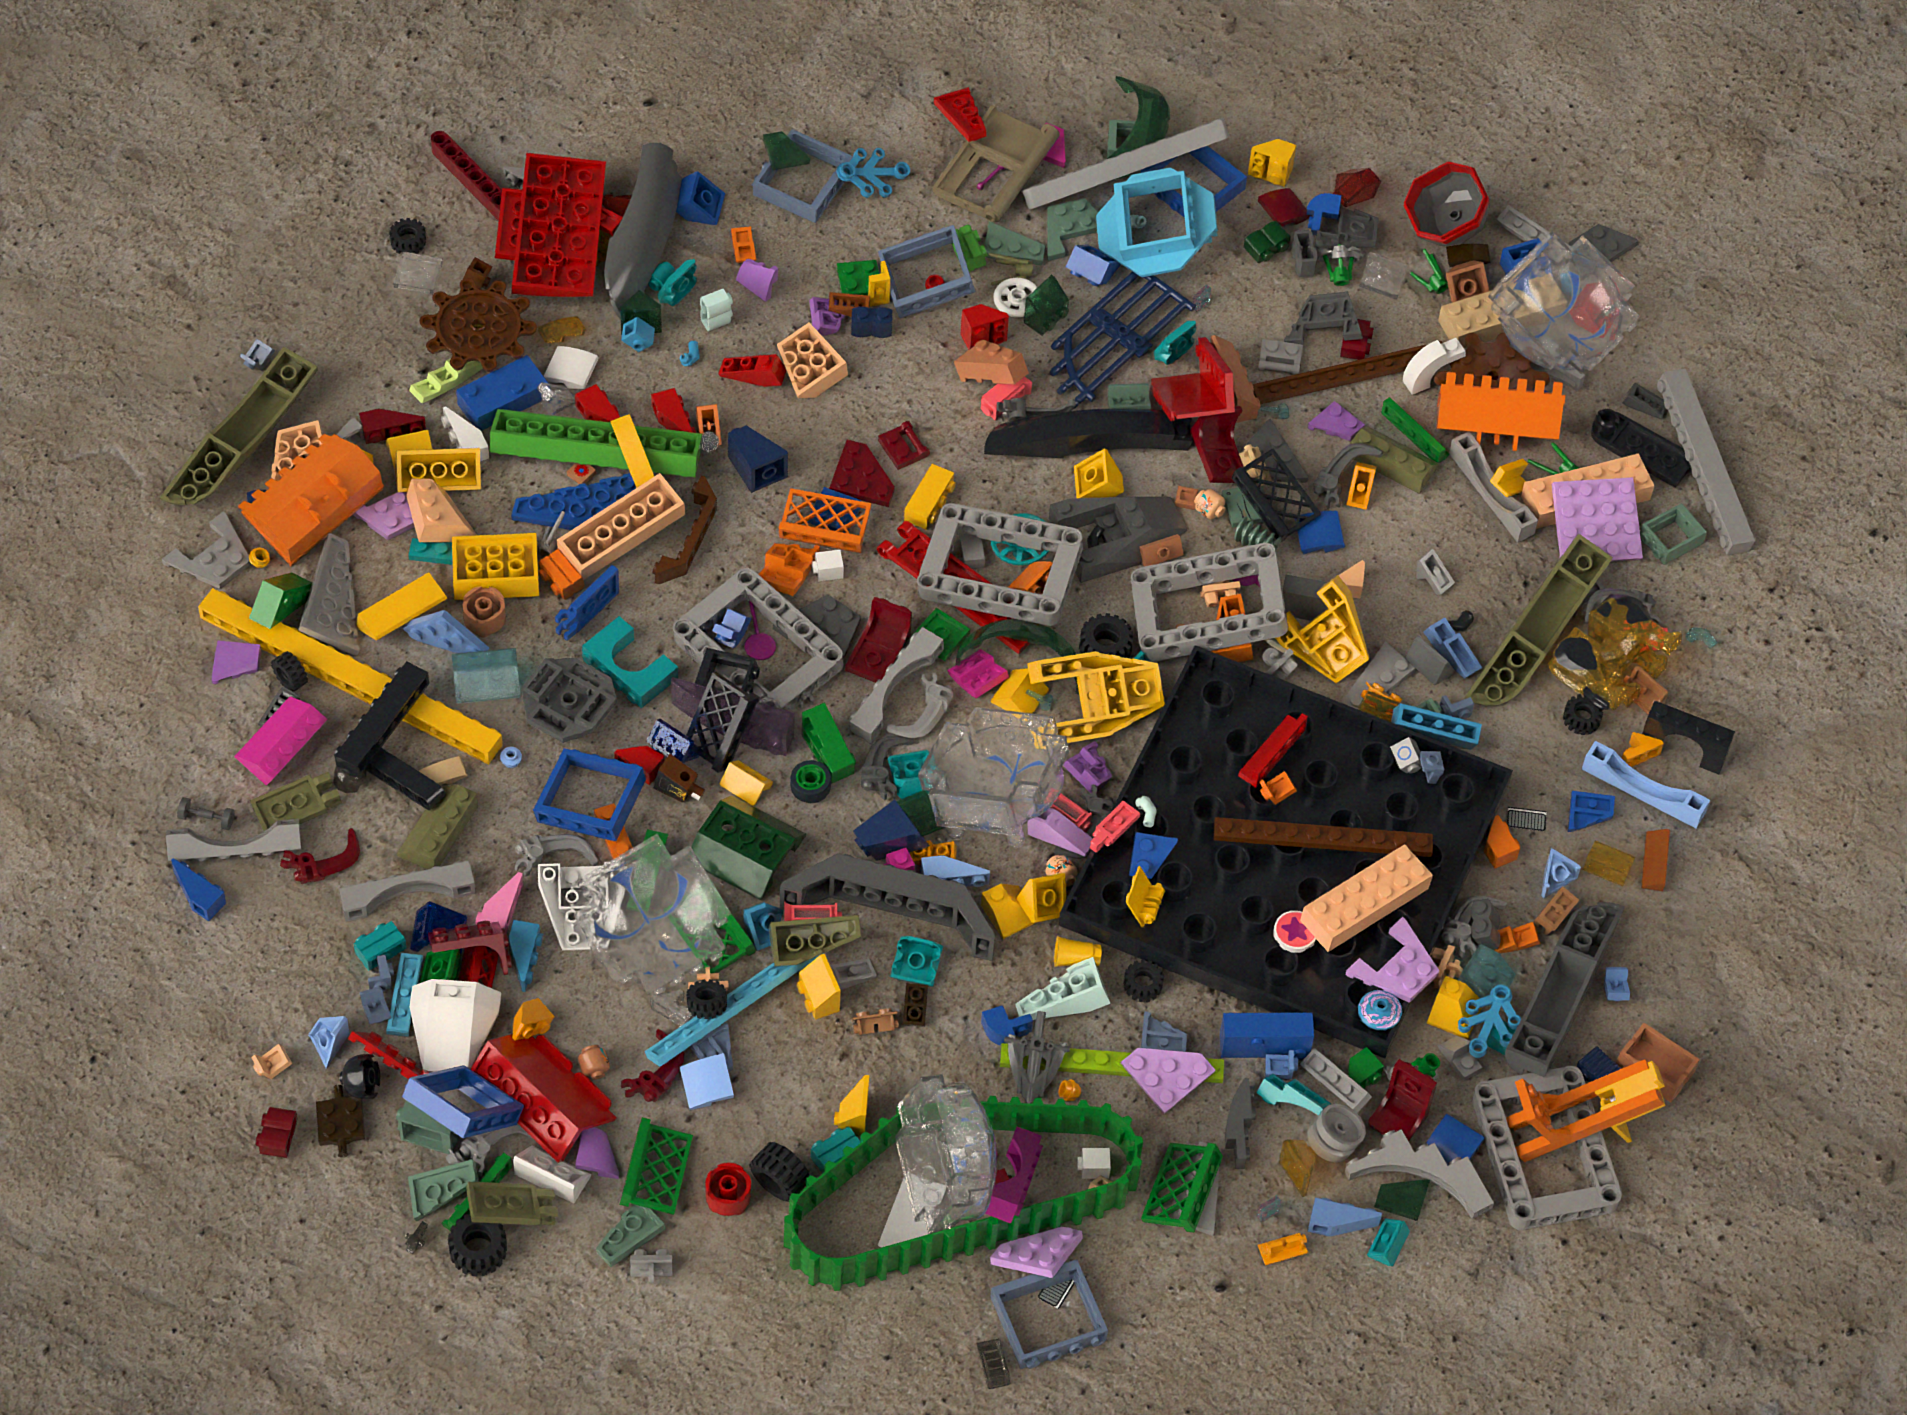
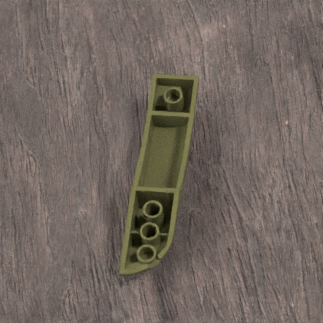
M283 346L247 395L211 433H207L163 492L160 499L174 505H191L211 496L242 466L271 433L318 371V367Z
M1577 534L1508 631L1464 698L1471 697L1475 704L1483 706L1503 704L1514 698L1531 678L1613 557L1582 535Z

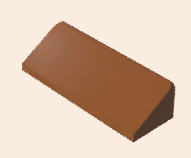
M1670 829L1646 832L1641 885L1643 889L1663 891L1665 887Z

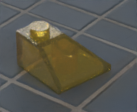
M1287 1139L1283 1141L1279 1163L1301 1196L1305 1197L1308 1192L1316 1153L1304 1140Z

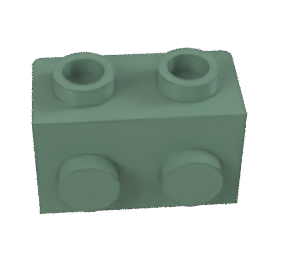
M1147 383L1108 385V407L1151 409L1149 385Z

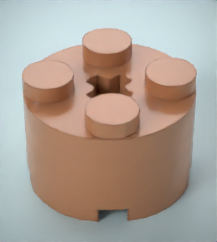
M482 586L475 587L466 593L462 605L465 626L482 638L499 631L506 623L503 595L495 588L489 587L487 589L482 588Z

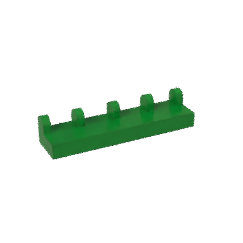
M1390 397L1383 401L1381 414L1430 459L1441 463L1449 456V453L1445 451L1446 448Z
M505 1153L501 1156L498 1155L495 1158V1164L490 1170L484 1171L480 1182L500 1183L512 1168L511 1157ZM468 1196L461 1205L457 1204L454 1207L456 1211L452 1216L442 1222V1225L448 1230L451 1229L452 1225L456 1226V1221L459 1218L464 1220V1215L469 1214L471 1216Z

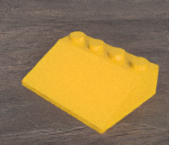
M536 533L452 537L454 600H463L468 591L481 586L487 589L489 587L497 589L504 598L539 596Z

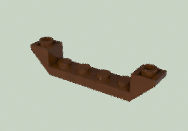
M701 475L698 483L695 482L691 491V494H694V503L701 505L700 516L694 520L691 529L692 533L686 536L684 549L679 551L677 558L673 559L662 555L659 563H655L652 573L655 574L656 584H662L687 574L715 516L717 498L705 476Z

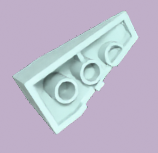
M1091 957L1073 964L1066 969L1067 973L1058 979L1056 977L1051 979V984L1044 989H1036L1017 1002L1015 1005L1019 1017L1030 1014L1032 1019L1036 1020L1037 1011L1046 1012L1045 1018L1090 1012L1110 1004L1094 958Z

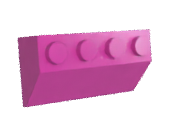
M290 696L234 757L267 786L328 719L311 704Z

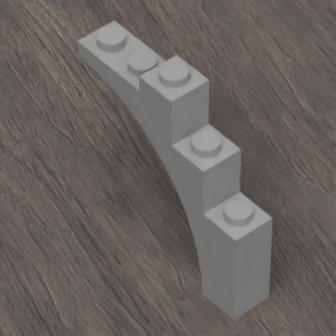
M1402 1129L1397 1132L1392 1130L1384 1134L1380 1144L1382 1149L1375 1148L1367 1153L1368 1156L1362 1159L1359 1157L1352 1159L1347 1163L1348 1166L1345 1169L1348 1180L1376 1172H1403L1428 1179L1453 1195L1466 1209L1472 1219L1492 1210L1494 1205L1468 1156L1463 1159L1457 1157L1450 1161L1449 1166H1447L1435 1143L1429 1146L1427 1143L1423 1144L1414 1152Z

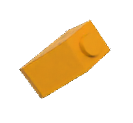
M1356 462L1346 505L1367 510L1377 466Z

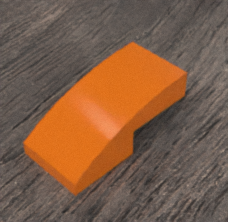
M751 226L731 228L736 263H743L747 258L756 261Z
M1530 922L1514 929L1510 926L1499 929L1501 942L1499 948L1494 949L1496 954L1507 953L1541 944L1535 924Z

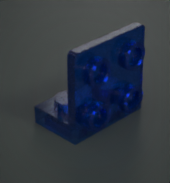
M661 718L656 720L646 740L655 751L664 753L667 756L671 754L682 763L699 758V755L691 750L695 742Z
M427 902L416 911L410 949L419 952L425 946L430 945L429 932H433V929L446 928L448 930L454 929L456 925L466 924L467 916L433 902Z

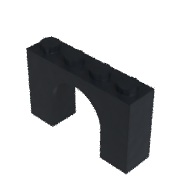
M1654 700L1642 734L1664 741L1666 736L1672 734L1686 736L1694 740L1703 750V757L1699 767L1719 775L1735 731Z

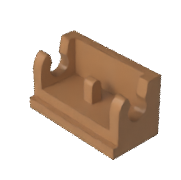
M1638 665L1633 669L1630 677L1628 675L1625 676L1620 690L1647 714H1649L1654 700L1665 704L1669 693Z
M1562 886L1533 923L1536 928L1542 925L1546 929L1544 934L1548 935L1552 930L1555 931L1578 903L1579 899Z

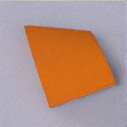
M774 543L766 552L765 567L758 575L776 591L794 596L812 568V561H815V553L820 551V546L814 545L813 548H800V544L786 545Z

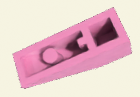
M518 872L484 904L482 912L477 914L476 924L480 921L499 922L500 927L505 928L507 933L523 887V873Z

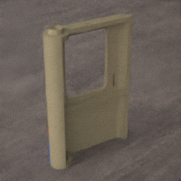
M991 105L982 118L987 137L980 138L977 141L968 142L966 140L932 187V191L939 198L984 217L990 222H999L1057 141L1060 134L1050 124H1044L1040 130L999 112L995 106ZM982 158L1013 171V174L991 205L985 208L955 195L975 165Z

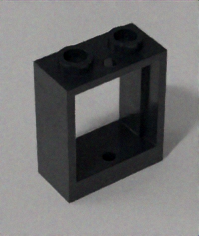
M710 648L706 649L694 683V688L698 695L703 696L717 663L748 670L741 689L748 694L753 693L754 680L758 679L760 667H758L755 658ZM716 688L717 694L724 692L723 689ZM734 692L730 693L733 703H738L741 697ZM725 695L718 696L720 700L726 701Z

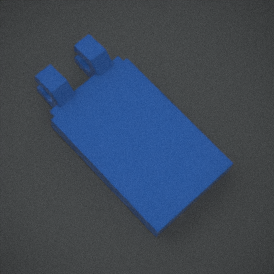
M611 565L568 609H561L555 616V622L559 624L556 627V634L560 635L563 630H569L564 633V639L568 641L619 594V572L615 566Z

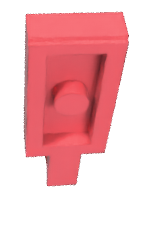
M1122 801L1096 826V830L1093 833L1094 838L1090 841L1091 846L1089 848L1097 853L1104 844L1107 847L1113 844L1140 817V812L1125 801Z

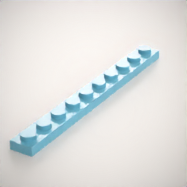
M818 956L798 965L775 967L774 963H772L727 994V1007L725 1012L722 1011V1015H716V1018L713 1019L712 1017H709V1019H704V1017L699 1019L695 1016L645 1051L646 1057L659 1067L728 1019L737 1015L757 999L770 992L773 988L789 979L799 970L805 968Z

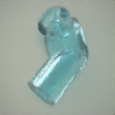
M1693 627L1686 633V639L1689 642L1703 640L1709 649L1718 643L1705 628Z

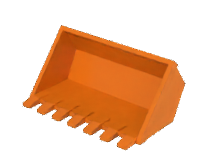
M1447 372L1446 384L1441 383L1437 400L1436 429L1476 433L1475 439L1479 445L1481 433L1493 434V445H1499L1500 435L1513 436L1512 451H1517L1518 437L1559 440L1562 412L1566 395H1562V382H1554L1552 393L1544 392L1545 381L1536 380L1535 390L1528 391L1526 390L1527 379L1519 378L1517 389H1508L1510 378L1500 377L1499 388L1491 387L1492 376L1483 375L1481 386H1473V374L1466 373L1462 385L1455 384V372Z
M323 434L318 438L323 443L319 447L310 445L305 449V452L309 454L305 459L297 456L291 461L296 465L292 470L284 467L278 472L282 476L279 481L270 478L265 483L269 488L267 491L263 492L258 489L251 494L256 499L252 503L243 501L238 505L239 509L242 510L243 516L290 566H293L326 538L329 533H332L384 489L380 471L360 447L340 438L336 434L332 436Z

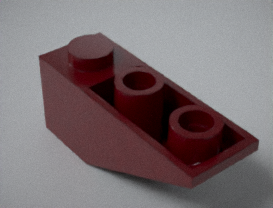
M374 409L359 413V420L363 428L366 444L378 443L387 438L426 430L425 416L385 409Z

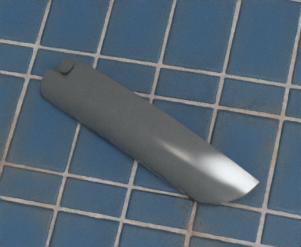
M661 143L643 145L639 173L631 200L615 234L609 238L604 271L605 285L612 299L610 301L611 305L622 322L626 321L634 309L651 275L654 273L668 240L678 205L682 177L677 172L676 162L672 160L673 150Z
M1598 902L1595 906L1588 907L1586 904L1578 908L1571 915L1555 946L1535 993L1506 1048V1061L1517 1073L1522 1075L1524 1070H1527L1545 1078L1586 997L1625 906L1610 902Z

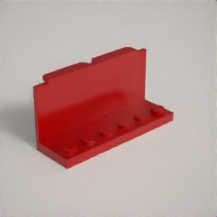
M1206 337L1198 338V345L1195 346L1196 356L1199 357L1200 373L1151 379L1152 395L1158 404L1162 405V409L1170 421H1174V416L1176 419L1235 412L1233 372Z
M512 1034L488 1040L471 1068L472 1071L524 1105L518 1124L557 1163L564 1161L583 1130L613 1122L617 1118L609 1110L612 1104L611 1100L582 1072L574 1074L571 1071L573 1063L544 1035H538L536 1039L531 1036L527 1039L523 1038L515 1041L512 1038Z

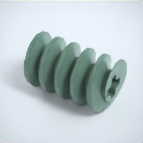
M1247 516L1242 518L1235 531V541H1241L1243 546L1270 543L1274 546L1275 551L1281 543V537L1275 541V533L1267 536V528L1260 532V524L1253 528V520L1247 524Z

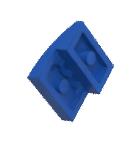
M1320 511L1321 516L1297 530L1303 555L1324 549L1325 553L1345 547L1338 511ZM1314 513L1302 514L1301 516L1309 517Z
M1446 1114L1426 1143L1428 1146L1435 1143L1447 1166H1449V1162L1457 1157L1463 1159L1468 1156L1469 1160L1472 1156L1474 1157L1485 1137Z

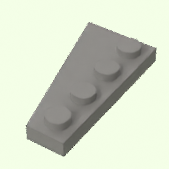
M1385 641L1341 703L1366 712L1373 706L1363 701L1361 697L1362 691L1369 688L1366 685V681L1372 685L1376 682L1385 688L1384 692L1390 693L1411 676L1416 668Z
M1200 1141L1198 1146L1206 1147L1207 1143ZM1196 1154L1192 1162L1195 1163L1202 1159L1203 1154ZM1219 1169L1196 1227L1197 1231L1211 1236L1214 1235ZM1194 1170L1187 1174L1185 1181L1188 1182L1195 1178L1196 1171ZM1188 1189L1179 1194L1178 1201L1188 1196ZM1178 1209L1173 1212L1171 1218L1179 1219L1182 1210Z

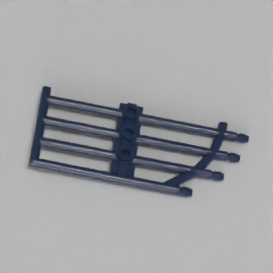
M1132 271L1052 343V350H1056L1064 344V358L1050 370V375L1055 376L1066 367L1070 377L1057 389V393L1062 395L1067 389L1075 385L1081 393L1073 399L1076 402L1074 409L1086 398L1092 403L1096 399L1093 392L1134 355L1138 358L1144 356L1153 346L1149 342L1183 310L1187 308L1192 312L1196 305L1152 275L1144 277L1149 282L1111 315L1103 308L1139 277V275ZM1155 286L1164 292L1127 326L1118 320ZM1170 297L1179 303L1143 337L1134 331ZM1088 321L1097 327L1072 350L1073 335ZM1105 333L1112 338L1080 369L1075 370L1072 361L1099 336ZM1118 344L1127 349L1120 358L1089 386L1086 387L1080 380Z

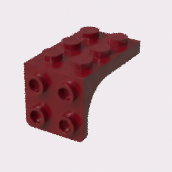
M1235 406V412L1200 416L1190 430L1210 483H1235L1232 479L1234 471L1244 467L1234 440L1235 424L1243 411L1241 406Z
M874 597L867 625L845 665V671L875 683L879 679L882 680L886 675L885 672L888 666L896 662L899 652L904 648L911 635L912 612L905 606H898L884 598Z
M480 921L477 925L473 926L460 924L456 925L454 929L436 928L433 929V932L428 933L433 953L473 946H487L499 954L500 966L504 975H508V968H512L508 949H505V947H509L505 928L500 927L499 922Z
M1399 1059L1394 1065L1388 1090L1378 1108L1369 1118L1368 1125L1382 1135L1392 1130L1397 1132L1402 1129L1409 1142L1428 1117L1437 1082L1431 1076L1416 1070L1409 1062Z

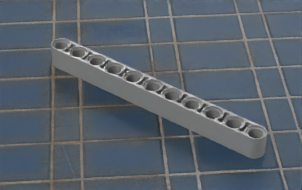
M1220 118L1022 190L1028 209H1033L1229 138L1230 134L1224 118Z

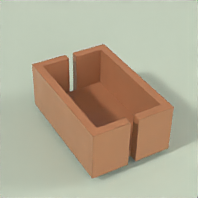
M1643 1023L1634 1034L1632 1040L1630 1039L1619 1053L1616 1064L1622 1069L1644 1059L1648 1062L1653 1061L1659 1068L1665 1086L1660 1088L1662 1096L1672 1103L1682 1090L1683 1085L1685 1086L1695 1073L1700 1059L1646 1023Z

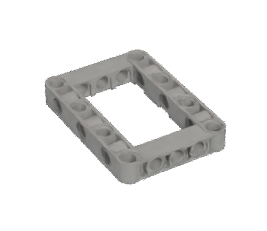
M955 503L945 504L941 508L917 578L919 596L924 600L1047 626L1056 625L1061 619L1083 551L1082 533L1076 528ZM966 533L976 535L977 538L997 542L1005 541L1015 543L1021 547L1056 552L1043 594L943 574L944 570L948 568V558L950 552L954 550L956 535Z
M1260 543L1140 567L1131 574L1138 640L1141 651L1145 653L1144 659L1146 661L1155 662L1190 655L1194 646L1211 651L1281 637L1288 631L1279 562L1275 548L1270 543ZM1259 574L1260 595L1264 607L1263 610H1260L1261 612L1248 615L1239 614L1219 618L1217 621L1198 622L1178 626L1177 629L1161 631L1156 594Z
M742 568L680 619L675 621L673 624L674 640L682 650L701 666L707 648L724 651L704 631L712 625L714 626L726 614L727 609H733L743 600L751 601L764 617L776 627L779 626L788 634V638L803 652H807L813 657L771 692L756 679L754 680L753 693L760 698L753 714L762 723L774 725L843 669V653L836 643L754 570ZM718 663L714 671L739 688H742V685L738 684L744 682L747 674L745 669Z
M1566 1066L1548 1070L1545 1078L1535 1073L1482 1081L1476 1085L1472 1097V1105L1482 1136L1485 1137L1484 1143L1509 1222L1513 1228L1526 1230L1612 1214L1617 1210L1622 1192L1601 1131L1577 1140L1580 1148L1579 1155L1586 1176L1590 1179L1591 1188L1531 1198L1502 1108L1503 1105L1521 1104L1515 1081L1523 1078L1527 1083L1533 1084L1537 1092L1560 1095L1586 1084L1580 1069L1575 1066ZM1480 1095H1486L1489 1098H1483ZM1591 1099L1567 1109L1569 1124L1580 1120L1579 1118H1586L1595 1114ZM1493 1134H1498L1501 1137H1495ZM1592 1157H1596L1600 1161H1595L1592 1159ZM1509 1173L1512 1174L1514 1177H1508L1505 1174ZM1604 1197H1609L1613 1201H1608ZM1518 1213H1522L1526 1215V1217H1520Z

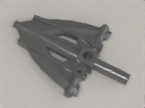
M1037 1011L1034 1037L1032 1036L1031 1040H1027L1024 1036L1022 1039H1018L1012 1034H1008V1037L1004 1038V1042L1008 1044L1009 1062L1017 1085V1094L1021 1093L1026 1103L1030 1104L1038 1096L1043 1097L1044 1090L1056 1075L1065 1052L1070 1051V1047L1065 1042L1059 1045L1053 1044V1041L1044 1043L1045 1038L1042 1037L1046 1012ZM1029 1055L1028 1068L1026 1073L1022 1066L1023 1057ZM1041 1058L1046 1060L1045 1070L1039 1075Z

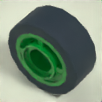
M814 760L803 761L797 764L790 776L791 792L797 799L806 803H816L825 799L831 789V773L829 769L821 762Z

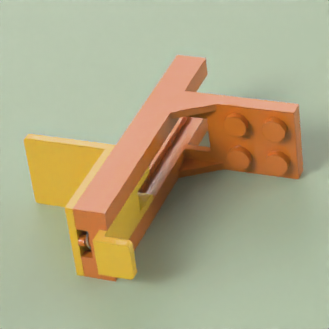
M1646 1059L1560 1095L1537 1092L1533 1084L1527 1083L1522 1078L1515 1081L1524 1110L1506 1117L1509 1128H1513L1514 1131L1531 1124L1543 1135L1515 1147L1518 1157L1523 1162L1537 1158L1609 1127L1615 1130L1627 1143H1630L1632 1139L1626 1122L1666 1106L1660 1088L1665 1086L1658 1066L1653 1061L1648 1062ZM1597 1096L1601 1099L1600 1112L1559 1129H1554L1550 1125V1116Z

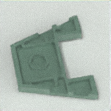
M1086 198L1047 207L1048 261L1065 257L1066 252L1061 240L1097 232L1096 215L1098 211Z

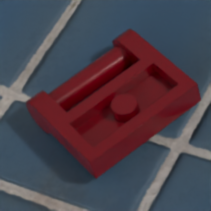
M905 421L899 427L878 435V442L897 470L920 461L930 454V450L922 444L913 431L910 421ZM906 434L916 448V452L913 453L902 435Z

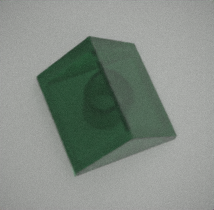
M641 290L637 291L620 307L621 335L623 324L636 317H639L655 328L654 333H662L661 305Z

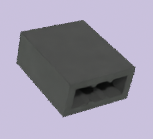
M1286 574L1283 585L1286 613L1290 611L1295 618L1312 621L1328 609L1317 594L1318 590L1327 582Z

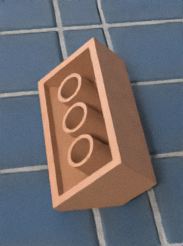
M1216 335L1211 336L1210 343L1233 372L1234 406H1241L1243 410L1236 423L1256 419L1258 410L1261 408L1258 397L1255 398L1253 384L1248 381L1246 368L1240 363L1239 351L1235 350L1231 342Z

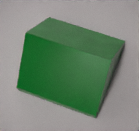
M460 949L435 953L432 951L427 952L419 984L431 979L456 981L461 961Z

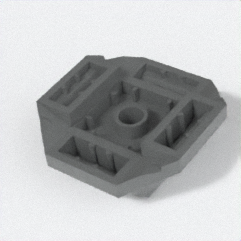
M545 658L521 688L527 723L562 743L593 733L617 703L611 677L577 658L555 660L554 658Z

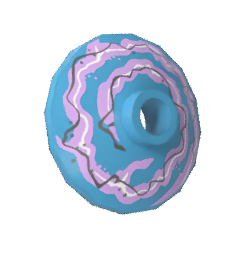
M1374 990L1366 993L1361 998L1358 1005V1015L1368 1027L1375 1030H1387L1399 1023L1402 1016V1006L1393 994L1384 990ZM1377 1005H1382L1385 1008H1379Z

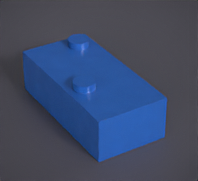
M526 355L457 389V404L472 425L483 431L492 426L497 409L521 412L549 398V384L529 356Z
M1223 1013L1219 1033L1221 1058H1265L1266 1054L1288 1055L1289 1050H1294V1058L1304 1059L1311 1052L1314 1040L1313 1014Z

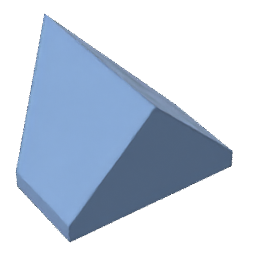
M1551 848L1544 870L1541 896L1546 898L1562 886L1564 887L1576 880L1581 869L1579 864Z
M345 1016L319 1018L308 1034L326 1069L350 1034L348 1019Z

